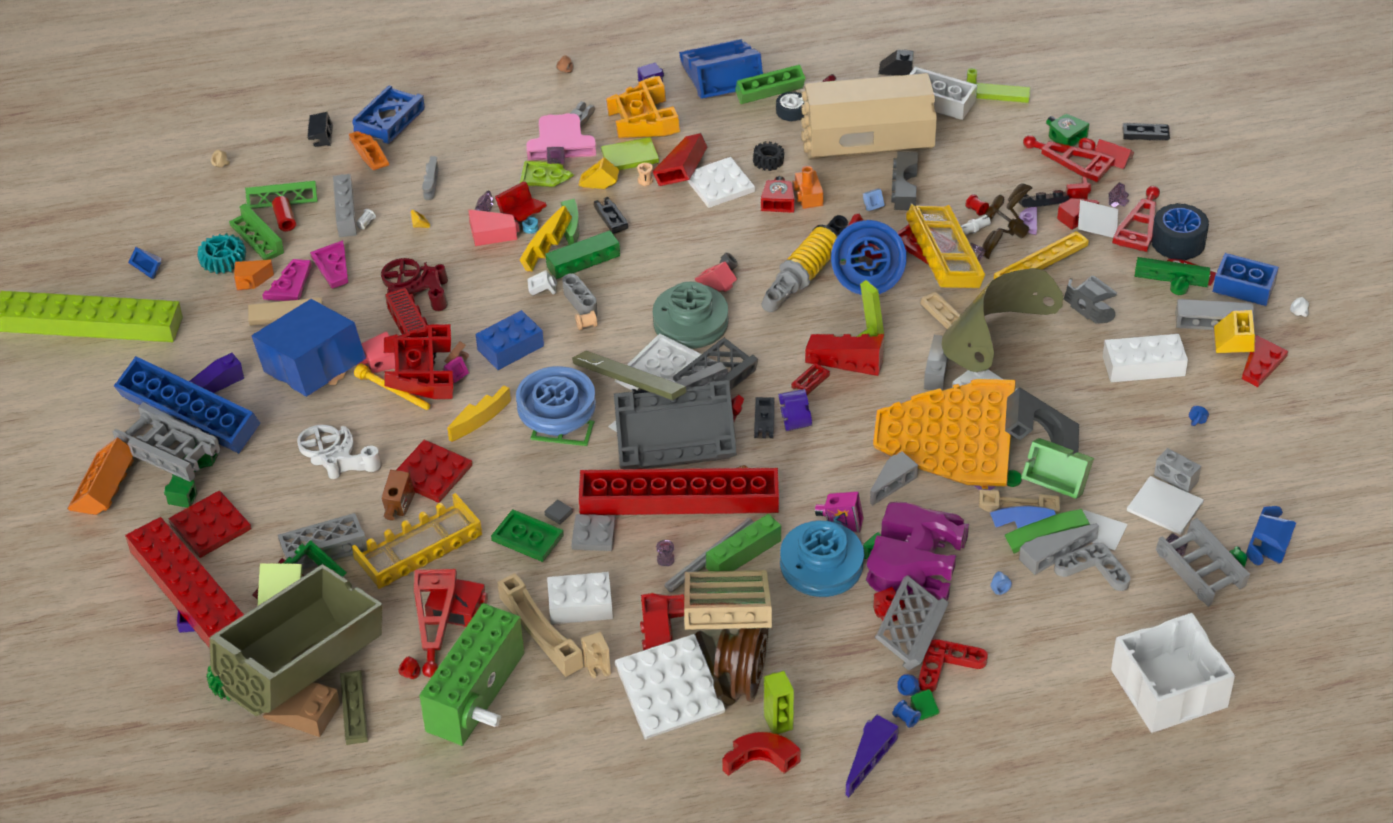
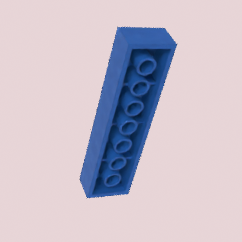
M135 356L114 385L123 398L138 405L144 402L202 430V432L208 435H213L218 439V444L238 454L261 424L252 411Z

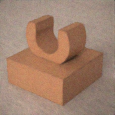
M459 341L444 362L449 363L456 357H462L466 361L469 354L462 351L466 345Z

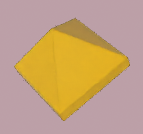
M415 210L410 211L413 227L430 228V223L423 214Z

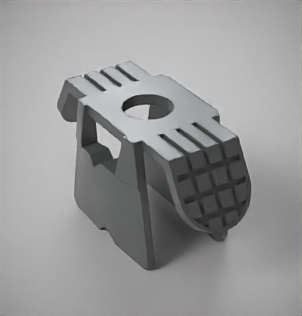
M1095 276L1089 277L1075 289L1071 286L1073 279L1070 278L1064 300L1071 305L1072 309H1075L1087 320L1090 319L1096 324L1108 323L1115 318L1116 313L1114 309L1100 301L1117 296L1116 291Z

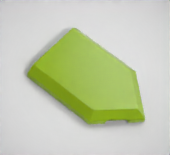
M524 161L520 183L524 181L527 182L528 186L554 187L574 175L570 171H566L559 162Z

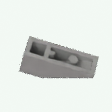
M902 451L897 455L891 456L885 463L871 489L870 504L872 506L916 479L918 464Z

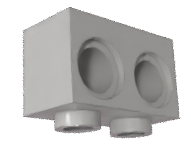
M1167 448L1157 458L1154 475L1189 493L1199 481L1201 465Z

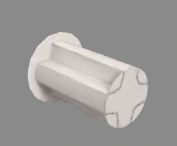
M364 209L363 215L356 222L357 227L365 229L370 221L376 218V215L370 209Z

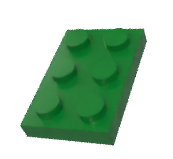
M512 509L493 532L491 540L544 562L564 536V532L562 529Z

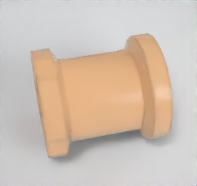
M650 163L639 164L637 166V171L639 172L638 183L642 186H648L653 183V177L651 176L653 167Z
M594 310L588 314H575L578 330L588 326H597Z

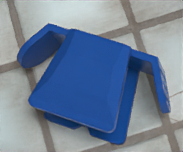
M1279 506L1263 507L1248 545L1246 555L1257 566L1263 564V556L1278 564L1282 563L1285 551L1291 540L1296 522L1278 518L1283 513L1282 508ZM1255 538L1262 541L1261 546L1253 545Z

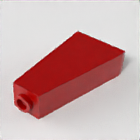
M701 133L686 136L653 170L659 186L690 180L707 149Z

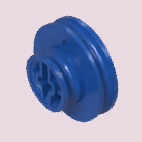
M862 220L847 226L837 236L832 247L831 263L834 274L839 282L851 292L862 295L860 284L867 280L881 294L891 289L900 280L906 267L907 256L904 243L894 229L879 221ZM865 244V247L861 248V252L856 253V250ZM873 244L876 245L879 249L873 250L872 246L866 245ZM870 250L871 254H882L881 258L872 259V264L867 265L866 260L855 261V257L865 256L864 251ZM841 259L846 260L845 265H841ZM880 262V265L877 268H875L876 263ZM864 265V268L869 270L861 269L859 266Z

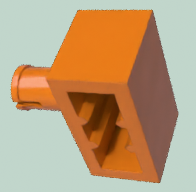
M804 166L802 172L795 173V180L792 181L793 190L797 191V202L801 203L802 209L823 206V190L817 173L811 166Z

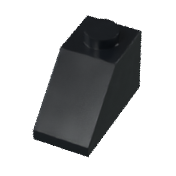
M896 50L880 61L879 75H909L913 69L914 51Z

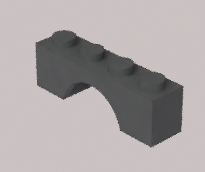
M897 151V158L893 159L892 180L896 181H892V191L895 192H892L891 203H895L894 210L909 211L911 204L916 206L917 186L908 183L906 180L917 177L918 152Z

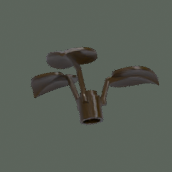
M1021 183L1008 198L1007 209L1012 212L1016 219H1010L999 211L1005 201L1002 195L996 196L984 215H987V218L989 217L990 220L997 212L1009 222L1007 226L1009 230L998 228L996 231L993 230L984 240L982 253L987 259H989L992 250L1001 239L1003 232L1012 236L1015 234L1019 238H1023L1028 233L1029 226L1023 223L1024 221L1020 219L1013 207L1024 195L1033 189L1032 186Z

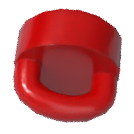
M1089 138L1080 139L1078 148L1095 151L1096 147L1095 142Z
M408 656L401 662L399 674L405 678L416 679L420 674V665L416 659Z

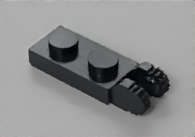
M1055 190L1050 194L1039 192L1035 196L1026 194L1018 203L1024 208L1055 205L1068 201L1069 195L1063 192V190Z
M608 197L604 198V206L598 200L594 201L596 211L612 234L629 229L628 222L615 203H612Z

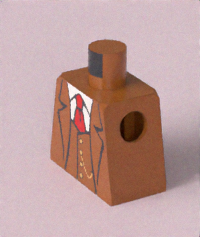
M390 469L382 494V502L385 509L383 516L387 520H395L396 515L404 516L412 502L415 491L408 472Z

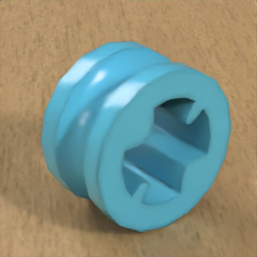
M528 217L522 221L525 233L532 234L538 231V220L535 217Z

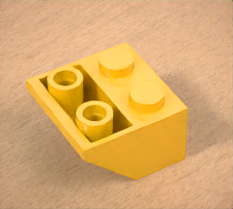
M1252 310L1232 311L1214 325L1216 353L1254 352L1255 334Z

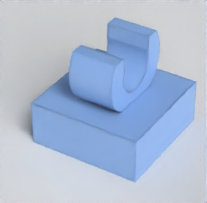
M877 188L863 193V200L867 211L885 206L881 189Z

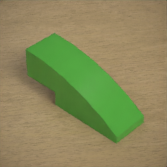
M575 199L561 202V207L566 206L572 217L564 233L568 245L576 243L579 237V216Z

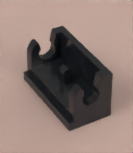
M328 112L309 115L307 137L309 140H320L313 143L314 147L331 146L333 124Z

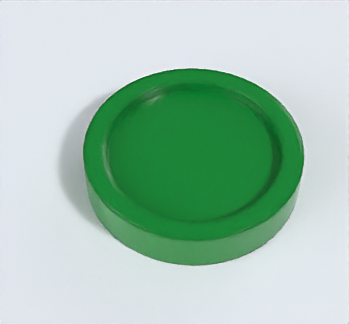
M1008 470L1007 486H1019L1022 482V475L1018 471Z

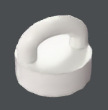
M1299 297L1293 301L1290 310L1296 316L1302 315L1307 317L1309 314V302L1305 298Z

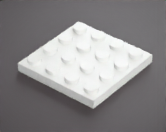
M659 334L627 365L675 382L673 376L701 354ZM704 366L694 367V371H700L704 369ZM615 379L616 383L630 390H638V387Z
M695 634L615 660L616 668L644 739L725 713L722 701L717 699L715 694L714 681Z

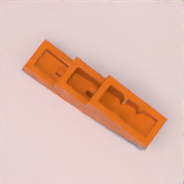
M358 131L349 134V139L355 149L373 171L389 166L383 151L371 135Z

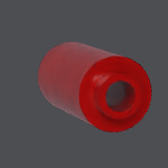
M276 197L272 201V207L278 227L283 232L291 231L295 228L296 222L290 202L287 197Z

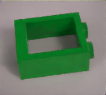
M311 540L306 545L302 543L294 551L296 556L293 559L289 556L283 563L296 564L306 554L318 566L323 564L341 577H344L347 573Z

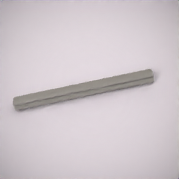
M747 518L707 551L748 527L754 521L751 518ZM707 551L665 583V587L669 592H673L685 582V572H698L706 565Z

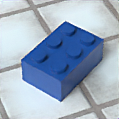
M1225 253L1215 275L1212 292L1267 306L1276 283L1279 267Z
M522 310L475 334L477 350L497 370L544 346L543 330Z

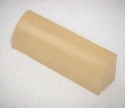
M312 298L323 305L322 298ZM309 299L248 305L249 325L270 324Z

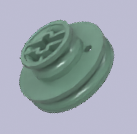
M689 281L677 284L660 294L653 305V326L656 334H662L690 349L705 347L716 342L724 335L728 327L727 301L720 292L699 282Z

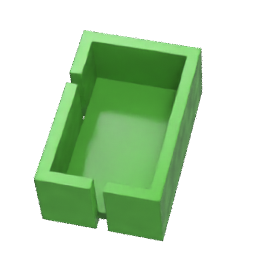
M1038 438L1032 441L1027 457L1030 460L1026 461L1021 478L1077 499L1083 495L1094 458L1079 452L1073 454L1074 450Z

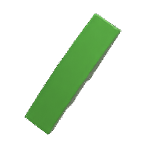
M1078 509L1044 518L1020 527L1004 536L1015 554L1020 551V547L1025 542H1030L1037 537L1087 526L1090 523L1083 510Z

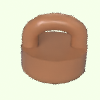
M567 55L562 56L556 68L561 72L570 73L573 70L571 58Z

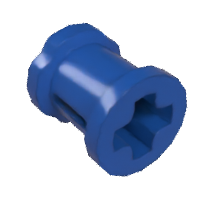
M902 700L895 706L892 715L895 718L899 717L902 719L906 726L911 728L918 723L921 712L913 710L905 700Z

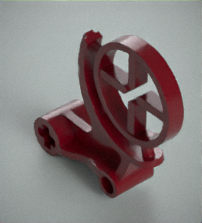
M399 258L390 261L383 267L381 278L383 284L388 287L387 293L406 288L409 294H415L424 289H430L428 296L432 309L442 311L447 307L448 304L442 285L448 282V277L443 264L430 267L427 266V262H424V266L420 267L413 259ZM400 265V274H398V271H389ZM405 265H411L416 268L413 270H404ZM404 273L405 277H413L408 281L403 282L402 274ZM398 277L397 283L389 282L385 279Z

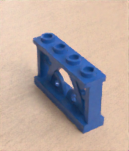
M388 85L353 118L354 132L358 131L371 135L389 144L425 109L424 95H412ZM395 109L396 115L394 117L380 118L379 112Z

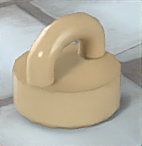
M216 150L212 154L211 162L213 166L221 168L224 165L230 164L226 152Z

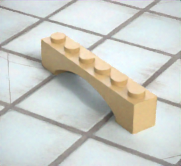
M516 573L498 581L499 598L512 614L520 616L522 626L562 674L567 677L582 669V651L571 638L566 639L548 622L528 593L526 585Z

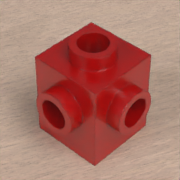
M893 587L874 593V612L882 621L896 595ZM900 600L899 604L901 610H904L905 602L904 600ZM892 615L893 622L898 620L897 615Z

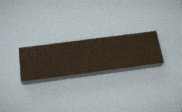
M699 630L695 633V637L713 678V687L717 699L731 706L736 700L731 696V687L726 673H722L720 678L714 675L716 655L714 640L711 636Z

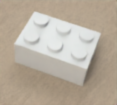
M609 572L547 577L551 625L613 619Z

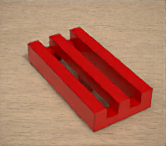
M814 363L791 383V388H797V390L805 389L808 395L830 376V371Z

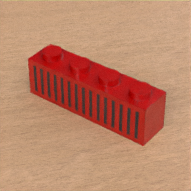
M406 288L385 294L387 309L402 335L409 333L410 330L416 329L417 331L428 326L426 318L421 316L419 306L415 305L413 295L409 294Z

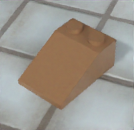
M311 683L271 712H265L263 718L320 737L340 706L338 691L319 683Z

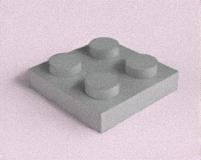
M576 514L571 544L572 550L612 551L616 522L615 516Z

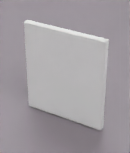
M1150 476L1130 505L1127 506V511L1181 535L1203 504L1204 499Z

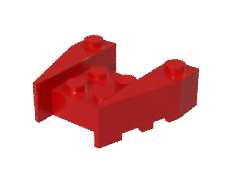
M431 324L425 326V329L417 331L413 329L403 335L398 336L395 334L384 337V353H394L395 371H385L384 386L430 399H453V371H433V353L451 352V324Z

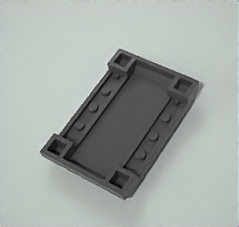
M729 380L710 382V385L686 388L687 392L674 400L652 392L634 394L633 391L615 393L614 404L620 468L647 469L723 460L736 456L737 449Z

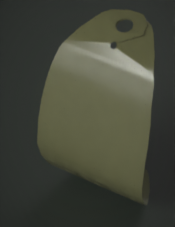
M1023 269L995 278L946 330L941 343L944 354L969 371L977 373L988 370L993 364L994 349L984 316L1002 312L1039 315L1056 314L1063 306L1064 297L1055 280L1046 271L1041 269ZM1045 297L1052 298L1054 305H1045L1043 299ZM976 352L983 354L984 362L976 360Z

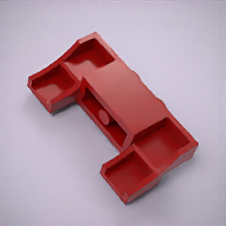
M649 593L641 595L643 621H640V628L642 634H645V639L642 640L644 651L673 641L671 619L684 616V594L660 595Z

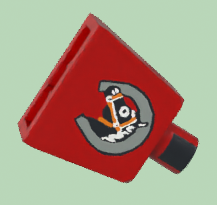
M777 176L775 180H767L761 194V211L794 213L792 182L785 181L782 176Z

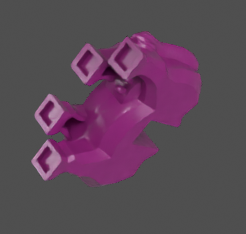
M889 502L882 519L881 536H876L873 550L867 560L869 571L866 582L877 592L893 587L897 592L903 578L908 575L937 600L943 598L948 601L950 583H942L940 580L930 576L942 575L946 580L951 581L956 566V555H938L934 553V550L937 547H945V544L940 543V541H948L956 550L965 548L969 534V524L964 523V519L954 513L931 510L909 502ZM907 585L908 595H914L912 588Z

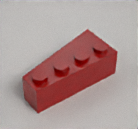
M811 334L805 349V363H817L820 366L878 376L883 363L885 334H878L877 337H870L869 334H862L861 337H851V334H844L841 337H836L834 334Z

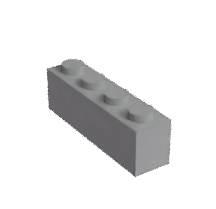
M351 174L333 176L339 237L356 236Z
M1178 299L1175 312L1176 328L1214 330V325L1232 311L1252 310L1254 321L1253 303Z

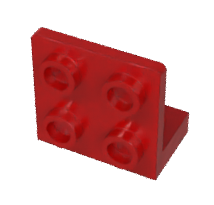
M524 181L495 196L500 213L513 215L514 220L524 221L528 216L539 213L543 208L547 207L546 202L532 198L528 184Z

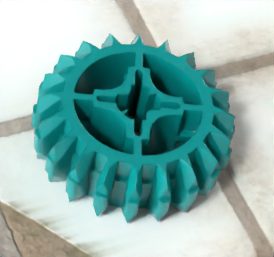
M226 233L225 235H212V238H206V241L201 242V246H198L197 257L199 264H201L205 271L209 270L210 273L216 272V274L223 272L225 274V272H232V269H235V262L246 261L247 252L243 241L239 237H235L234 234L229 236Z

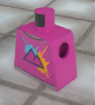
M859 492L830 493L827 495L825 504H816L815 515L826 516L827 521L841 524L853 532H860L864 516Z

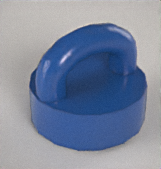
M1193 406L1188 414L1192 420L1191 425L1204 424L1209 417V412L1202 406Z
M904 674L899 678L897 688L900 694L913 696L920 692L919 682L915 676Z

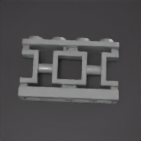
M159 413L156 415L158 421L154 420L152 422L154 431L145 438L138 435L136 438L132 437L127 442L132 456L191 482L195 478L193 471L199 470L197 461L205 453L213 456L221 451L218 439L213 435L202 432L198 428H192L184 422H179L170 416ZM176 440L183 443L175 451L169 449Z

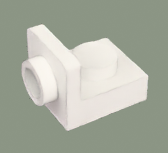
M547 270L528 278V290L532 296L546 289H549L552 294L556 293L557 281Z

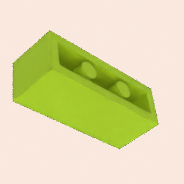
M785 671L764 676V718L771 732L781 734L793 730L794 689Z

